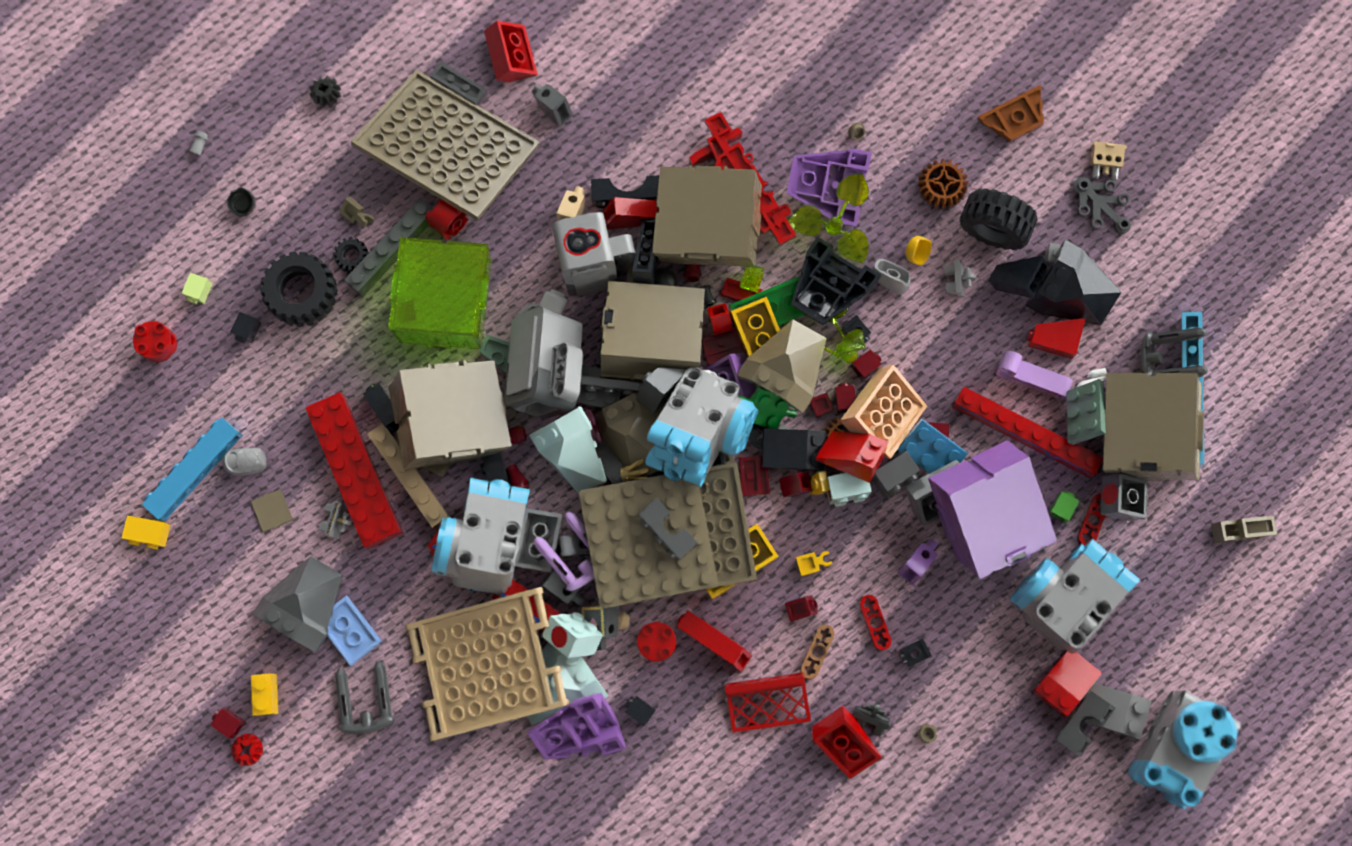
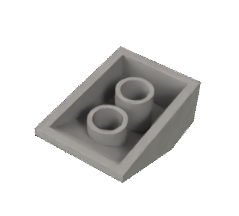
M1094 683L1087 693L1089 694L1093 691L1114 706L1115 710L1105 724L1097 719H1090L1086 723L1132 739L1141 740L1152 701Z

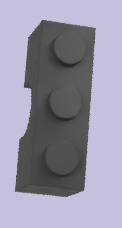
M656 498L639 513L641 518L639 522L646 530L650 528L654 532L652 536L659 544L662 542L668 548L666 552L672 559L677 558L680 560L697 545V541L685 528L677 534H669L664 530L663 522L670 515V512Z
M1093 691L1083 696L1081 706L1078 710H1074L1071 713L1070 721L1059 730V737L1056 739L1080 757L1092 742L1084 733V724L1090 719H1097L1105 724L1115 710L1114 706Z

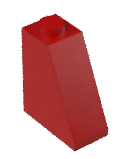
M614 197L601 213L604 214L607 230L640 227L642 219L655 220L656 213H659V210L654 200Z
M1081 318L1037 324L1032 330L1029 329L1026 338L1029 341L1028 347L1073 359L1077 354L1086 319Z

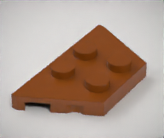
M1041 85L978 116L977 120L1009 142L1043 126L1044 115L1042 114Z

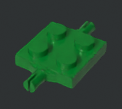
M760 386L757 387L750 398L738 396L753 402L755 408L758 409L754 424L777 429V426L785 416L793 419L797 416V411L788 409L789 405L786 404L785 400Z

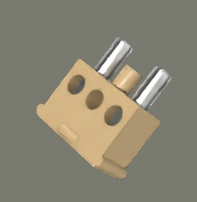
M1095 141L1090 146V149H1092L1090 167H1093V178H1099L1100 168H1103V175H1109V169H1112L1111 180L1117 181L1119 170L1123 167L1124 153L1127 146Z

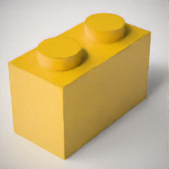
M127 516L121 538L128 540L127 544L139 546L140 543L147 544L146 548L158 550L159 546H166L171 525L164 522Z
M277 674L251 675L252 715L278 714Z

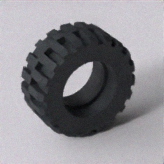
M977 189L967 199L960 216V225L965 232H968V235L987 245L1003 248L1004 250H1020L1028 245L1038 219L1035 210L1030 205H1027L1025 201L1018 199L1014 195H1009L1003 191L999 192L995 189Z
M295 251L289 252V256L282 254L279 256L280 259L278 261L273 260L270 263L272 265L270 269H265L264 273L266 276L262 277L260 282L263 285L260 288V294L263 296L262 300L268 307L267 309L281 322L284 321L290 326L295 324L297 327H303L305 323L311 326L314 325V320L317 319L319 322L323 320L322 315L324 313L328 315L331 312L329 307L330 305H335L336 300L334 296H337L338 293L335 287L337 285L336 279L326 264L319 260L317 256L313 254L308 255L307 252L300 251L299 254ZM301 274L312 276L315 280V288L310 298L299 304H289L284 300V287L291 278Z

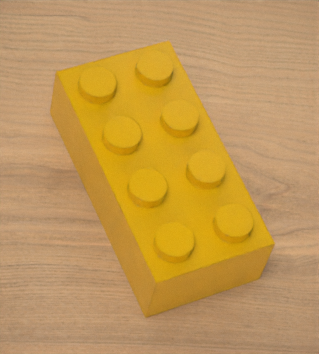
M767 297L729 312L747 358L780 331Z
M755 524L748 530L755 571L757 572L778 559L779 556L759 525ZM737 584L705 590L711 600H714Z

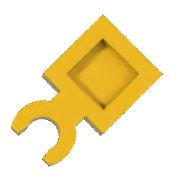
M826 471L818 472L811 476L812 479L810 481L813 491L809 492L810 495H819L830 490Z
M829 551L822 552L819 557H816L815 552L796 557L801 577L819 572V565L824 567L830 566L832 561L824 562L823 556L829 555Z

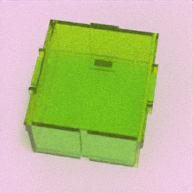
M400 237L397 265L394 264L393 266L395 272L393 271L390 293L393 299L389 298L391 312L388 327L399 343L412 344L414 342L418 345L452 349V347L465 348V346L469 349L481 348L492 265L488 244L447 241L446 244L442 243L441 240Z

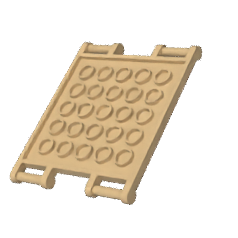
M542 587L405 625L412 646L413 664L426 661L434 699L422 702L429 724L430 742L570 704L569 699H566L562 683L561 665L547 669L545 667L537 632L539 629L549 627V620L547 619L542 597ZM531 596L535 598L540 620L536 624L529 598ZM418 628L420 632L424 655H421L418 636L416 632V629ZM550 674L553 675L558 702L553 701L548 675ZM435 705L441 728V733L438 732L435 714L433 710V706Z

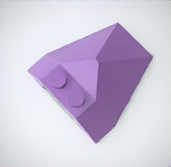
M847 149L826 153L796 155L793 157L786 194L839 224L857 227L860 212L859 206L872 152Z
M602 693L574 700L528 731L529 737L544 759L569 758L570 753H582V756H589V752L601 751V755H608L626 749L618 719Z

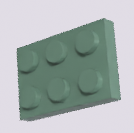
M1097 379L1068 390L1066 393L1068 442L1074 445L1106 434L1104 382Z

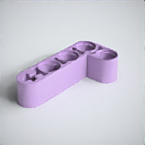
M1006 351L1002 355L996 371L997 376L1059 399H1067L1066 393L1071 388L1072 379L1022 361V356L1016 352Z

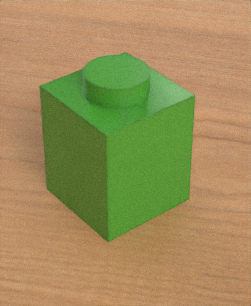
M1060 492L1057 494L1048 514L1066 523L1070 520L1079 500L1075 499L1076 496L1070 492Z

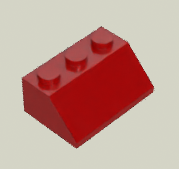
M496 20L484 30L496 81L510 83L538 75L525 25Z

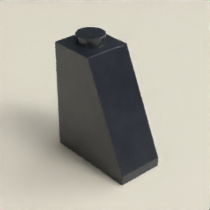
M1043 256L998 264L988 281L997 291L1034 299L1050 265Z
M379 383L367 387L363 395L382 424L391 433L398 430L399 425L395 424L391 398Z

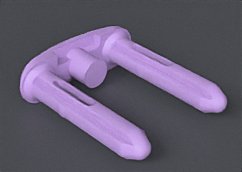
M567 512L565 514L566 522L589 549L588 541L583 536L584 533L587 534L585 525L576 514ZM540 537L535 538V547L567 585L566 590H576L595 578L593 566L587 559L578 566L584 575L576 578L544 539ZM552 559H556V561L566 571L567 576H564L558 567L553 563Z

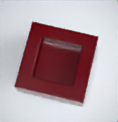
M827 392L813 397L810 402L816 418L834 411Z

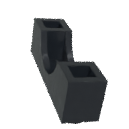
M659 175L646 176L644 183L633 191H622L616 188L610 178L591 179L592 204L597 208H606L614 197L654 200L657 203Z

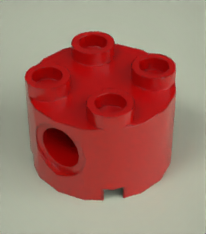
M440 198L437 200V205L434 209L430 210L425 216L428 225L434 228L445 240L452 239L450 238L451 235L456 236L469 220L465 213Z
M148 321L136 326L132 342L138 354L152 362L160 363L168 360L175 353L178 343L176 335L163 323Z
M651 622L644 625L637 637V647L641 655L647 660L663 662L674 653L676 636L673 629L667 624Z

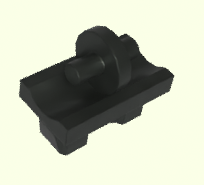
M876 701L874 706L866 704L865 709L856 705L854 718L862 729L866 722L873 724L870 733L881 737L884 730H888L890 719L884 717L885 710L879 708L880 702Z

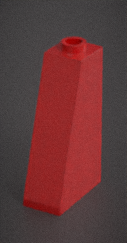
M689 610L678 619L677 627L742 673L752 658V655L744 647Z

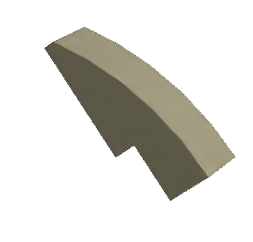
M1274 515L1220 521L1211 524L1214 543L1278 535Z

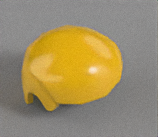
M915 236L910 239L905 249L907 260L919 266L923 265L928 260L932 250L931 240L922 236Z

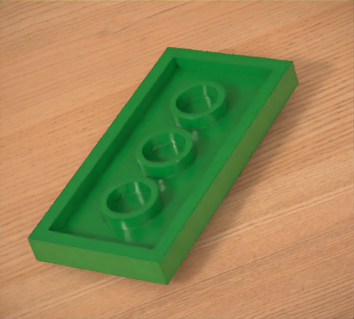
M800 276L730 304V309L733 311L767 297L778 326L801 317L805 314L791 306Z

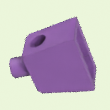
M929 539L926 544L921 543L897 573L913 585L922 577L938 556L935 552L939 547L938 543L932 539Z

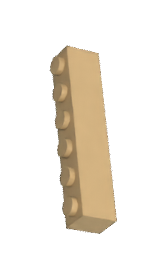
M383 424L379 425L369 432L368 436L433 529L437 530L441 526L442 518H450V516L416 468L404 469L398 441Z

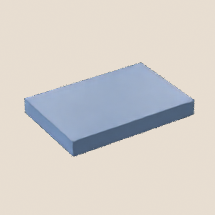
M347 595L334 605L332 610L334 612L330 618L327 636L347 663L352 666L383 641Z

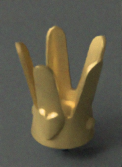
M641 459L630 466L621 468V475L619 477H622L624 482L633 479H645L647 477L636 476L645 474L649 470L647 468L633 470L644 462V459Z

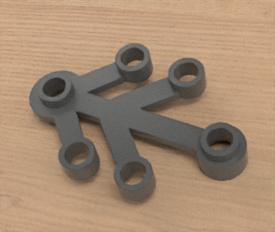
M1086 177L1076 179L1073 188L1079 195L1078 215L1086 217L1090 213V208L1087 206L1088 197L1092 200L1093 221L1091 222V228L1093 230H1100L1104 224L1101 219L1102 210L1115 223V231L1119 234H1126L1131 228V222L1126 218H1121L1108 204L1125 206L1130 201L1129 195L1122 193L1119 196H1101L1094 192L1105 190L1107 193H1112L1116 189V183L1113 180H1108L1106 183H1092ZM1084 183L1086 188H1082L1080 184ZM1107 184H1111L1113 189H1109ZM1124 197L1126 202H1122L1120 198ZM1081 209H1085L1087 213H1082ZM1094 222H1099L1100 226H1095ZM1124 222L1127 227H1122L1121 223Z

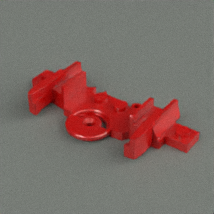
M721 111L707 118L705 124L712 137L707 139V147L696 151L689 157V164L694 167L713 157L716 163L714 166H721L722 170H724V166H727L728 169L756 170L755 166L751 164L753 162V154L746 153L744 156V148L740 142L731 147L729 145L742 138L743 132L741 129L735 128L731 131V127ZM756 170L762 185L761 198H759L761 214L760 234L771 231L777 243L781 246L796 238V233L786 219L791 214V209L787 204L778 206L773 197V190L769 193L763 190L764 187L768 186V182L763 181Z

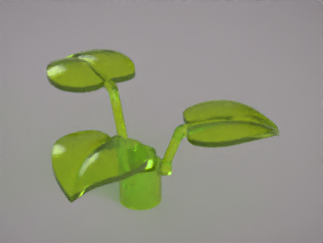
M852 174L839 183L837 196L845 200L838 216L830 218L828 223L825 220H820L821 212L818 208L812 205H805L799 208L788 220L789 224L794 230L806 236L818 235L822 231L821 223L824 224L830 235L845 234L838 241V251L847 259L864 263L869 251V241L866 234L859 229H853L850 233L841 230L843 221L840 218L848 202L853 206H859L867 200L869 188L863 174Z
M848 307L829 321H833L843 340L837 345L836 352L824 347V351L835 355L837 358L841 357L847 364H850L857 359V351L865 349L864 334L860 329L853 330L844 336L837 323V319L842 318L847 313Z

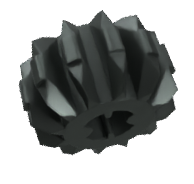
M327 75L325 79L319 76V81L313 80L314 85L309 86V89L311 91L310 97L315 104H320L324 108L326 103L329 107L332 106L331 102L338 103L337 98L341 97L339 92L341 87L337 84L336 79H331Z

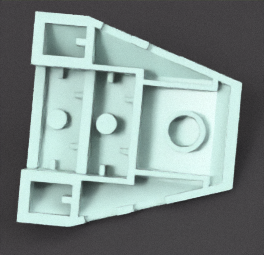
M581 406L529 434L538 452L578 494L583 489L594 488L607 481L601 458L597 457L595 450L597 447L596 440L593 441L591 436V423Z
M548 642L542 649L545 667L547 669L561 665L562 671L560 674L566 699H569V703L597 693H602L604 698L608 697V694L582 656L567 658L551 643ZM550 674L548 675L553 701L558 702L553 675ZM564 707L530 715L527 718L532 725L540 723Z

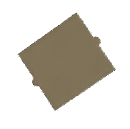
M281 489L270 494L265 493L263 497L251 501L262 532L275 527L280 528V525L293 520Z

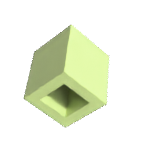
M190 273L182 294L187 298L186 301L197 305L200 302L205 304L213 283L207 278Z

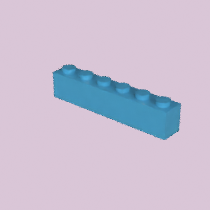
M222 417L212 423L211 429L198 439L196 446L189 449L184 455L185 458L172 467L171 473L160 480L155 491L150 492L145 497V502L142 506L158 520L165 522L218 464L225 453L243 436Z

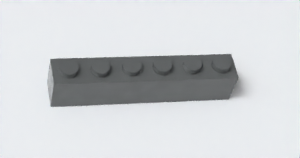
M420 197L345 278L347 284L364 297L429 226L425 216L434 207Z

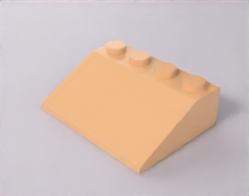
M894 365L879 368L840 421L850 433L872 434L888 441L885 458L891 459L927 405Z

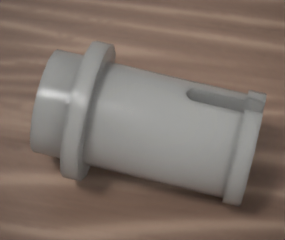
M197 131V133H194L195 138L189 152L201 156L205 142L208 141V134Z

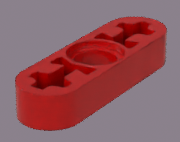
M1101 493L1093 496L1077 535L1078 543L1084 546L1089 541L1085 543V538L1082 535H1086L1089 529H1095V532L1093 530L1090 531L1089 538L1096 541L1105 519V515L1100 513L1101 507L1099 512L1092 511V508L1094 510L1097 509L1098 502L1096 500L1101 498ZM1090 515L1098 517L1099 522L1097 525L1094 526L1089 523L1088 518Z
M866 595L860 600V608L870 637L876 649L886 650L891 646L892 640L879 603L873 595ZM866 599L874 602L871 608L873 611L877 610L878 614L875 613L867 617L866 613H870L868 607H864ZM872 617L880 619L881 625L879 628H873L870 625ZM884 629L885 632H881L882 638L887 639L885 647L877 644V641L880 640L879 635L876 634L874 636L873 632Z

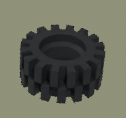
M349 237V240L344 238L342 243L340 241L337 243L339 246H335L334 250L336 252H333V256L339 268L344 272L351 273L369 254V251L362 241ZM350 249L358 251V258L353 262L345 260V253Z

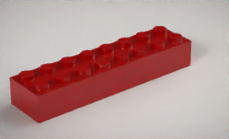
M339 392L305 407L363 547L370 549L404 534L345 395Z

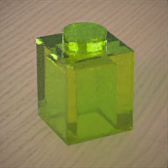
M759 266L745 267L740 280V287L758 293L764 275V268Z

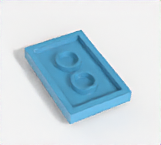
M922 418L898 447V451L902 454L907 451L913 461L928 473L955 460L961 463L968 454L967 451Z

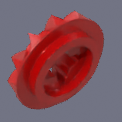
M253 734L240 735L231 744V754L234 761L242 766L253 765L262 756L263 744ZM243 745H252L249 749L251 755L247 753L240 755L244 750Z

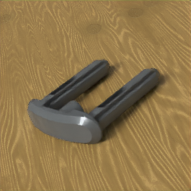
M1191 328L1155 334L1151 331L1147 332L1142 339L1140 351L1142 373H1148L1149 376H1155L1156 373H1198V377L1204 376L1208 373V369L1201 365L1155 371L1153 364L1162 363L1163 354L1161 351L1153 352V350H1155V345L1201 339L1207 335V331L1202 328Z
M377 662L374 668L380 720L373 721L372 712L361 713V724L357 725L353 724L347 674L344 669L337 670L335 679L341 719L339 730L342 733H372L391 726L396 720L392 716L387 673L383 662ZM382 689H384V696H385V703H386V708H385V709H384ZM343 696H345V704H346V712H347V715H346V716H345Z

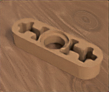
M822 625L817 629L803 661L801 672H804L806 679H813L818 675L835 633L829 625ZM828 629V633L831 636L830 638L826 637L823 642L827 643V646L825 647L821 643H816V639L821 641L822 634L820 633V631ZM815 646H819L823 650V655L820 658L812 655V649ZM808 657L820 662L819 665L814 663L813 670H815V673H811L809 676L806 675L807 671L804 670L805 666L809 667L811 661H808Z

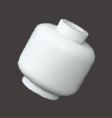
M551 289V291L544 293L540 306L562 315L567 299L564 297L565 294Z

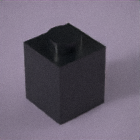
M239 312L230 333L235 336L234 339L243 344L246 341L252 343L262 323L254 317Z
M638 696L635 699L631 697L624 706L627 708L625 713L643 726L647 724L656 711Z

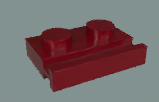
M736 329L701 339L708 366L729 354L745 353Z
M762 456L739 457L743 497L770 495L768 468L761 467Z

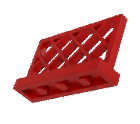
M804 672L725 684L732 732L811 722ZM795 687H802L803 695L799 700L789 694ZM774 690H779L785 694L779 703L769 697ZM754 693H760L765 697L759 706L750 700ZM732 696H741L746 700L740 709L732 704ZM786 697L796 702L790 712L781 706ZM767 699L776 705L771 714L761 708ZM747 702L757 708L751 717L741 711ZM800 705L805 709L806 717L798 718L792 713ZM778 708L788 714L782 721H778L773 717ZM758 711L768 716L764 723L759 724L753 719ZM739 713L748 719L745 726L736 727L735 718Z

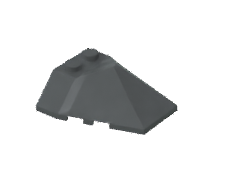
M310 556L263 596L252 614L289 638L317 653L327 637L328 625L334 612L332 610L335 599L338 597L343 575Z

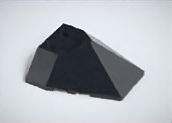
M817 236L807 250L791 306L821 325H825L868 294L882 275L866 265L863 269L858 268L833 252V245Z
M1065 239L1055 254L1056 261L1043 280L1034 299L1029 298L1025 306L1041 315L1069 320L1082 318L1086 319V323L1102 325L1122 292L1082 248Z

